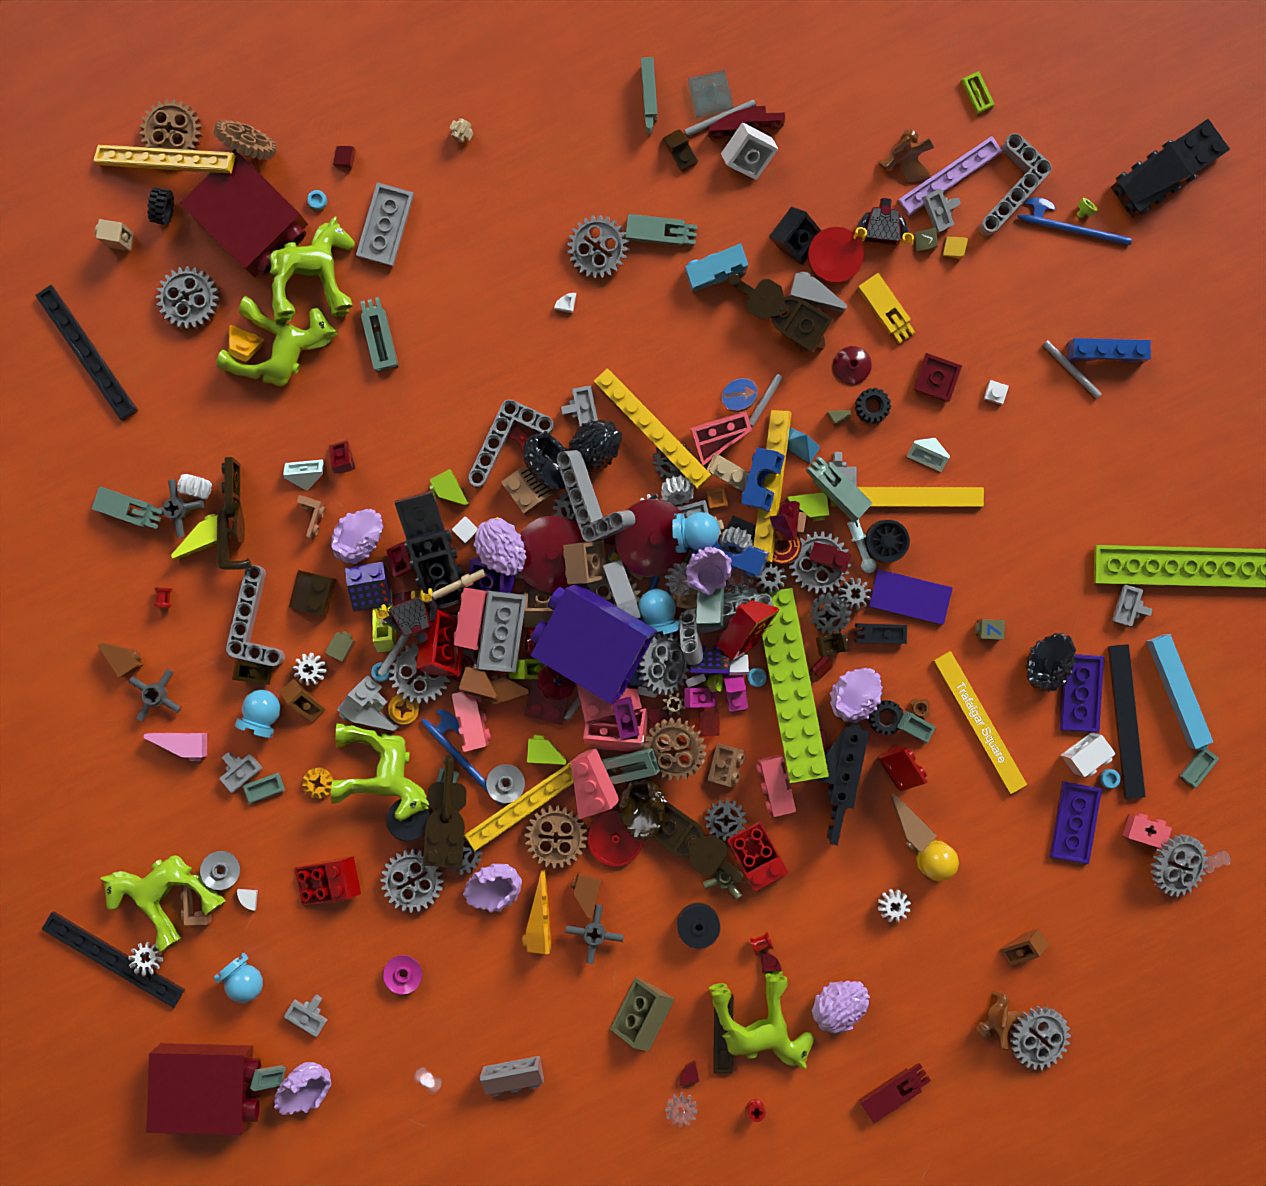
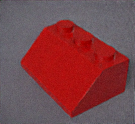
M756 601L740 604L735 610V616L727 622V629L723 630L719 635L720 640L716 645L732 661L753 649L779 612L777 607Z
M437 610L436 620L433 622V625L425 629L429 639L419 643L416 669L431 675L461 676L463 647L454 645V633L457 630L458 624L456 617Z

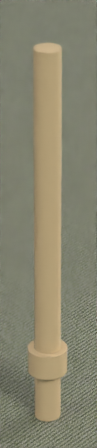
M484 569L471 575L466 574L460 580L432 592V596L436 600L459 588L473 585L474 581L487 576ZM379 619L382 624L386 623L383 619Z

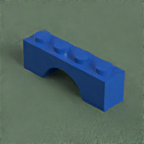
M1073 338L1068 342L1067 359L1080 362L1111 359L1120 360L1124 363H1144L1151 359V340Z
M718 541L712 546V548L715 547L722 550L731 558L732 569L737 570L740 568L745 570L744 573L751 577L762 574L770 553L760 548L749 546L740 554H731L724 551L718 544ZM688 547L691 549V553H698V550H694L691 547Z

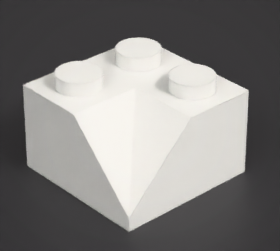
M742 122L721 155L727 166L757 180L778 151V147L772 137Z
M1089 733L1060 756L1074 774L1090 777L1097 772L1096 768L1100 765H1106L1111 762L1112 756L1116 753L1102 735Z

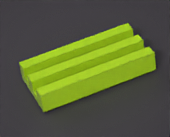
M979 71L961 79V83L976 115L995 106ZM973 78H976V80H977V82H978V84H979V86H980V88H981V90H982V93H983V95H984V97H985V99H986V101H987V103H988L987 105H985L984 100H983V98H982V96H981V93H980L979 89L977 88L976 83H975V81H974ZM971 87H972V89H973V91H974V93H975V95H976V97H977V100H976V98H975V96H974V94H973V92H972V90H971Z

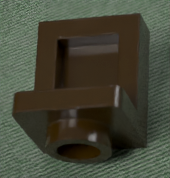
M844 632L816 638L820 657L849 651L848 639Z

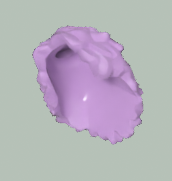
M372 509L356 511L354 514L348 513L346 517L340 518L339 523L334 528V534L331 535V547L334 556L343 562L353 564L368 558L370 553L377 548V542L380 541V535L383 533L382 529L384 526L380 513H376Z
M491 518L487 522H482L475 534L474 546L476 547V554L479 555L481 563L487 565L488 569H494L496 572H501L507 576L516 575L517 571L521 572L523 570L526 559V551L524 550V542L521 541V534L515 531L514 525L509 524L502 518Z
M706 547L704 551L699 549L696 555L692 554L687 565V580L685 583L706 595L713 594L715 589H723L726 585V580L731 576V558L715 547Z
M871 668L854 669L851 672L848 671L845 675L840 676L836 685H833L832 692H830L832 699L830 703L834 715L842 718L845 722L853 724L866 718L869 719V714L876 711L877 705L881 703V690L883 687L881 686V676L879 673H874L875 671Z
M491 864L490 867H482L479 872L473 874L469 881L466 882L463 895L467 898L466 902L468 905L481 908L482 910L488 909L491 913L493 911L501 912L502 909L511 906L513 901H517L521 891L522 879L516 870L508 864Z
M860 981L830 982L828 987H823L820 995L815 996L812 1008L813 1019L823 1031L835 1034L852 1030V1026L859 1022L867 1012L868 999H870L867 988L863 987Z
M305 1062L296 1067L277 1089V1093L274 1096V1108L279 1110V1113H282V1115L298 1113L299 1111L307 1113L310 1109H318L332 1085L328 1069L315 1062Z

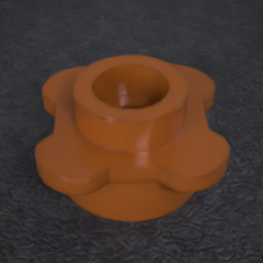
M911 700L912 711L910 713L927 718L929 716V700Z

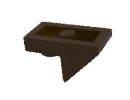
M680 129L663 138L681 172L698 163L696 156L689 146L688 137Z
M236 660L232 680L270 685L273 666Z

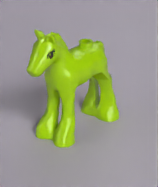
M336 216L331 219L330 223H324L319 226L311 245L296 247V243H287L284 245L285 248L275 250L270 254V273L277 275L272 283V307L276 323L289 322L296 313L294 306L286 299L285 294L286 282L294 273L308 276L318 275L320 277L332 316L341 317L350 313L349 309L353 307L351 298L342 293L337 287L331 247L335 246L349 251L353 249L355 242L337 224Z
M244 296L239 306V313L242 314V317L249 319L255 325L276 335L273 342L271 359L258 365H245L229 355V352L221 350L216 361V367L235 375L248 376L254 379L263 376V383L284 386L288 383L292 374L296 375L298 373L300 364L297 361L302 350L326 346L331 341V338L336 337L338 333L318 308L311 309L309 312L310 328L308 330H301L291 324L276 323L274 320L263 316L256 303Z
M336 724V748L344 747L352 742L364 743L371 746L381 759L377 767V776L374 778L332 780L331 804L340 803L349 795L355 793L398 796L402 801L395 812V818L400 822L419 811L429 810V803L426 800L427 797L424 790L404 777L405 763L409 764V752H406V742L403 737L388 735L385 732L380 737L373 730L361 729L353 725Z
M177 855L170 856L164 862L161 859L151 866L153 871L144 878L124 871L114 872L111 875L100 878L105 885L107 909H117L124 895L128 894L132 897L137 907L150 918L157 931L156 948L159 953L169 949L181 939L159 903L173 885L187 886L194 890L201 898L202 910L205 916L214 912L226 902L218 894L217 890L205 885L200 875L190 874L192 867L186 865Z
M782 971L767 972L765 975L768 1004L767 1019L758 1020L746 1028L733 1021L729 1015L727 1006L731 998V990L728 989L727 984L718 983L709 987L712 1003L718 1013L720 1024L724 1030L728 1031L722 1037L727 1042L730 1054L735 1056L746 1055V1058H755L758 1056L757 1052L772 1049L787 1065H798L803 1069L807 1068L805 1061H807V1056L814 1042V1036L811 1032H804L794 1041H790L788 1038L787 1025L784 1021L780 1004L781 995L788 986L787 977L783 976Z

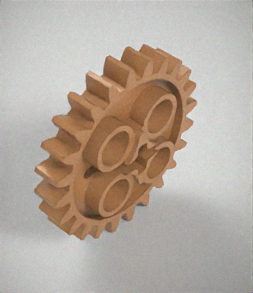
M165 99V104L158 101V107L151 105V112L145 110L148 117H141L145 124H139L144 130L139 132V134L144 137L141 142L147 144L146 148L197 150L194 145L201 144L197 137H203L202 133L199 132L203 127L201 124H198L201 122V119L196 117L197 113L195 110H192L190 105L185 106L183 101H180L178 104L175 99L170 104L168 99ZM167 117L165 122L160 123L161 118ZM185 119V123L179 126L180 120ZM164 135L163 140L157 142L158 137ZM179 138H183L180 144H176Z
M225 119L216 122L213 132L215 137L218 138V141L223 142V145L230 146L229 149L237 150V153L251 156L252 158L257 157L260 160L262 158L267 160L274 157L277 149L272 138L267 137V134L260 133L261 130H255L253 126Z
M670 718L668 723L665 719H663L661 724L656 723L655 728H651L649 730L650 734H647L645 737L648 741L643 746L647 747V749H653L658 766L662 772V778L667 774L669 775V780L676 776L677 781H679L681 776L685 780L689 777V774L694 776L695 770L699 771L700 765H703L705 762L702 758H705L707 755L703 751L707 745L701 744L705 738L698 737L701 731L694 732L695 725L688 727V721L681 724V718L676 723L673 718ZM679 736L685 737L687 742H682ZM660 738H666L668 744L663 743ZM682 755L688 756L690 761H685ZM663 756L669 757L671 762H666Z
M550 805L548 812L542 808V815L536 812L535 817L537 819L531 818L529 820L533 826L527 825L526 827L531 832L525 833V837L530 838L525 844L531 845L528 852H535L532 858L540 857L539 864L544 860L546 861L545 867L552 863L553 868H555L557 863H559L561 868H563L565 861L568 865H571V858L577 861L576 853L583 854L579 848L586 847V844L582 841L587 840V836L582 834L587 832V829H581L584 821L578 822V815L572 816L574 810L568 813L567 806L562 811L559 805H557L556 810H553ZM550 822L553 827L552 830H543L542 823ZM569 823L572 829L569 832H564L561 829V825ZM555 832H558L559 836H573V839L559 838L558 841H554V837L543 838L539 837V834L552 836ZM543 841L550 842L551 849L543 850L541 843ZM568 842L571 849L569 851H562L560 844Z

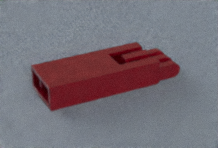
M920 1063L909 1070L907 1068L859 1099L873 1123L921 1093L920 1088L931 1081L928 1076L921 1080L926 1075V1072L921 1070L917 1073L922 1068ZM907 1080L908 1083L902 1085L904 1090L899 1092L896 1086Z

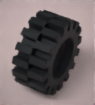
M153 188L152 192H150L147 214H149L148 219H150L151 223L163 225L170 223V218H172V212L174 211V196L171 190Z
M868 388L858 396L855 402V410L857 411V416H860V420H864L865 423L875 424L886 418L891 409V400L888 399L887 393H883L884 390ZM876 399L880 403L879 411L876 413L869 412L866 409L867 400Z
M881 700V703L877 705V710L869 714V724H871L872 729L880 734H895L898 730H901L897 726L904 715L903 709L893 701ZM884 710H889L893 713L894 718L889 725H883L879 720V715Z

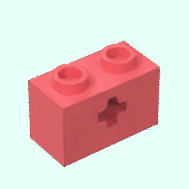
M1138 812L1136 816L1129 814L1123 836L1163 849L1162 843L1167 845V839L1172 828L1166 826V821L1155 818L1153 822L1147 820V815ZM1146 827L1150 828V832L1145 831Z

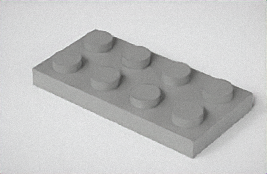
M377 182L356 253L357 257L394 267L414 199V192Z
M487 591L476 668L516 672L526 595Z

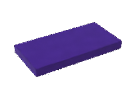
M877 569L868 607L944 625L953 587Z
M1076 654V662L1072 670L1073 674L1068 677L1067 684L1062 685L1059 730L1099 733L1104 656Z
M1062 781L1049 857L1089 864L1102 788Z

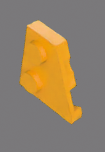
M233 325L229 326V355L247 362L263 346L264 339Z

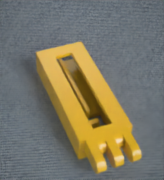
M879 273L858 286L857 290L887 333L889 335L892 334L898 344L903 342L899 336L900 334L905 340L909 338L906 330L911 336L915 334L914 329L909 324L910 317ZM891 310L894 313L891 319L894 320L895 324H892L886 316V313Z

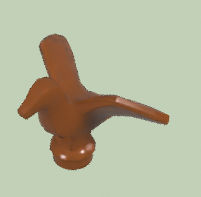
M908 129L902 134V141L891 149L887 160H879L878 163L885 171H891L896 164H900L907 182L924 181L929 179L931 175L918 161V156L925 151L933 149L934 145L930 138L917 143L918 133Z
M994 991L993 994L998 998V1001L989 1009V1019L986 1022H979L976 1029L984 1039L992 1037L993 1031L996 1030L1000 1036L1001 1048L1008 1050V1031L1015 1030L1016 1028L1012 1024H1018L1017 1017L1023 1018L1024 1016L1022 1012H1009L1007 1005L1010 999L1008 995Z

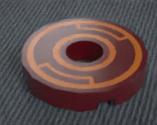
M797 534L796 540L785 541L788 543V548L785 551L778 550L777 545L780 541H778L776 536L772 562L779 565L793 563L798 559L802 549L799 535Z

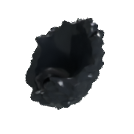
M589 420L588 423H582V427L577 430L569 442L568 451L577 450L581 453L587 472L596 471L611 465L613 458L618 456L622 432L616 429L615 424L611 421Z
M543 431L529 437L526 444L523 445L522 453L526 467L535 479L545 485L546 488L556 489L557 491H560L561 488H566L557 464V456L560 452L568 451V449L564 448L548 431Z
M1054 633L1049 637H1045L1042 641H1037L1036 645L1030 648L1025 668L1027 670V679L1031 686L1039 688L1041 691L1054 692L1062 685L1067 684L1068 677L1073 674L1072 670L1076 662V648L1070 636H1065L1064 633Z

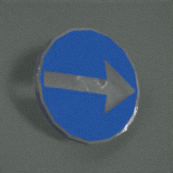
M748 378L735 379L724 388L721 396L722 403L726 409L732 412L745 411L756 402L759 394L758 387L754 381Z

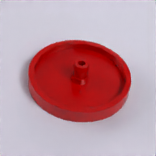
M829 227L819 232L813 238L808 248L807 257L812 272L819 279L827 283H843L851 279L859 271L863 263L864 252L857 236L856 239L853 238V232L843 227Z
M609 810L597 816L588 832V845L592 854L597 860L609 866H622L630 863L638 856L643 846V840H635L627 832V828L622 825L623 822L618 816L620 810Z

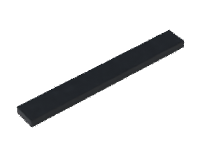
M49 285L35 296L120 420L124 421L137 412V407L54 286Z
M1129 644L1108 646L1124 798H1142L1146 796Z
M54 911L51 912L42 927V930L173 1008L177 1005L185 991L184 988L155 971L153 975L150 974L149 970L146 971V976H142V970L135 974V968H130L129 966L134 961H130L128 955Z

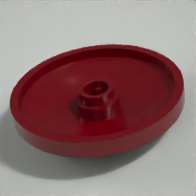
M659 499L641 500L628 507L626 510L632 511L635 515L634 525L614 534L615 549L624 565L635 573L649 577L668 574L680 566L690 549L687 548V552L677 553L675 548L679 544L678 539L673 538V519H676L674 514L682 512L673 504Z
M545 516L528 524L521 532V541L524 542V550L526 551L523 570L519 572L522 578L535 589L548 593H554L559 587L566 589L575 585L567 583L563 545L586 542L582 537L578 524L561 516Z

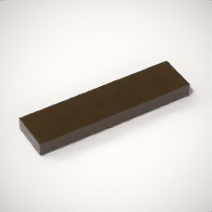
M731 994V998L727 1006L729 1015L732 1018V1020L734 1012L733 994ZM715 1007L713 1072L733 1073V1055L729 1053L727 1042L722 1037L728 1031L724 1030L720 1024Z

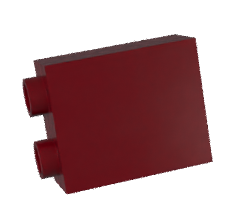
M234 149L232 153L235 154L236 158L232 173L211 172L180 204L253 277L259 272L262 275H267L271 270L270 254L275 250L283 249L287 243L299 245L307 234L304 228L308 223Z
M160 1043L149 1053L146 1133L242 1135L251 1122H257L260 1112L259 1097H251L252 1089H250L255 1070L261 1069V1059L253 1058V1045Z

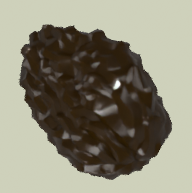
M648 778L629 781L626 789L620 795L621 802L618 806V810H620L618 816L623 822L622 825L638 841L641 839L647 840L649 837L653 838L654 834L658 832L660 826H662L665 812L664 804L667 803L664 797L665 793Z

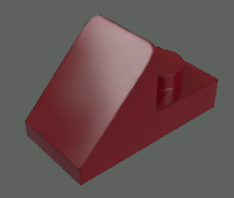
M348 440L329 445L331 468L334 474L355 469Z
M782 502L779 505V515L770 516V521L778 541L796 540L799 502Z
M404 542L386 550L395 579L413 571L410 564V556L406 552Z
M814 542L808 560L846 573L851 554L838 550L835 546Z

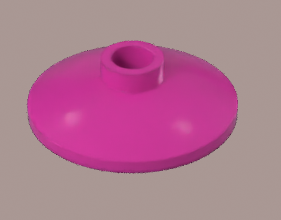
M407 955L396 956L384 968V982L394 993H411L419 986L422 980L421 966L413 957ZM401 970H405L407 972V976H402L400 973Z

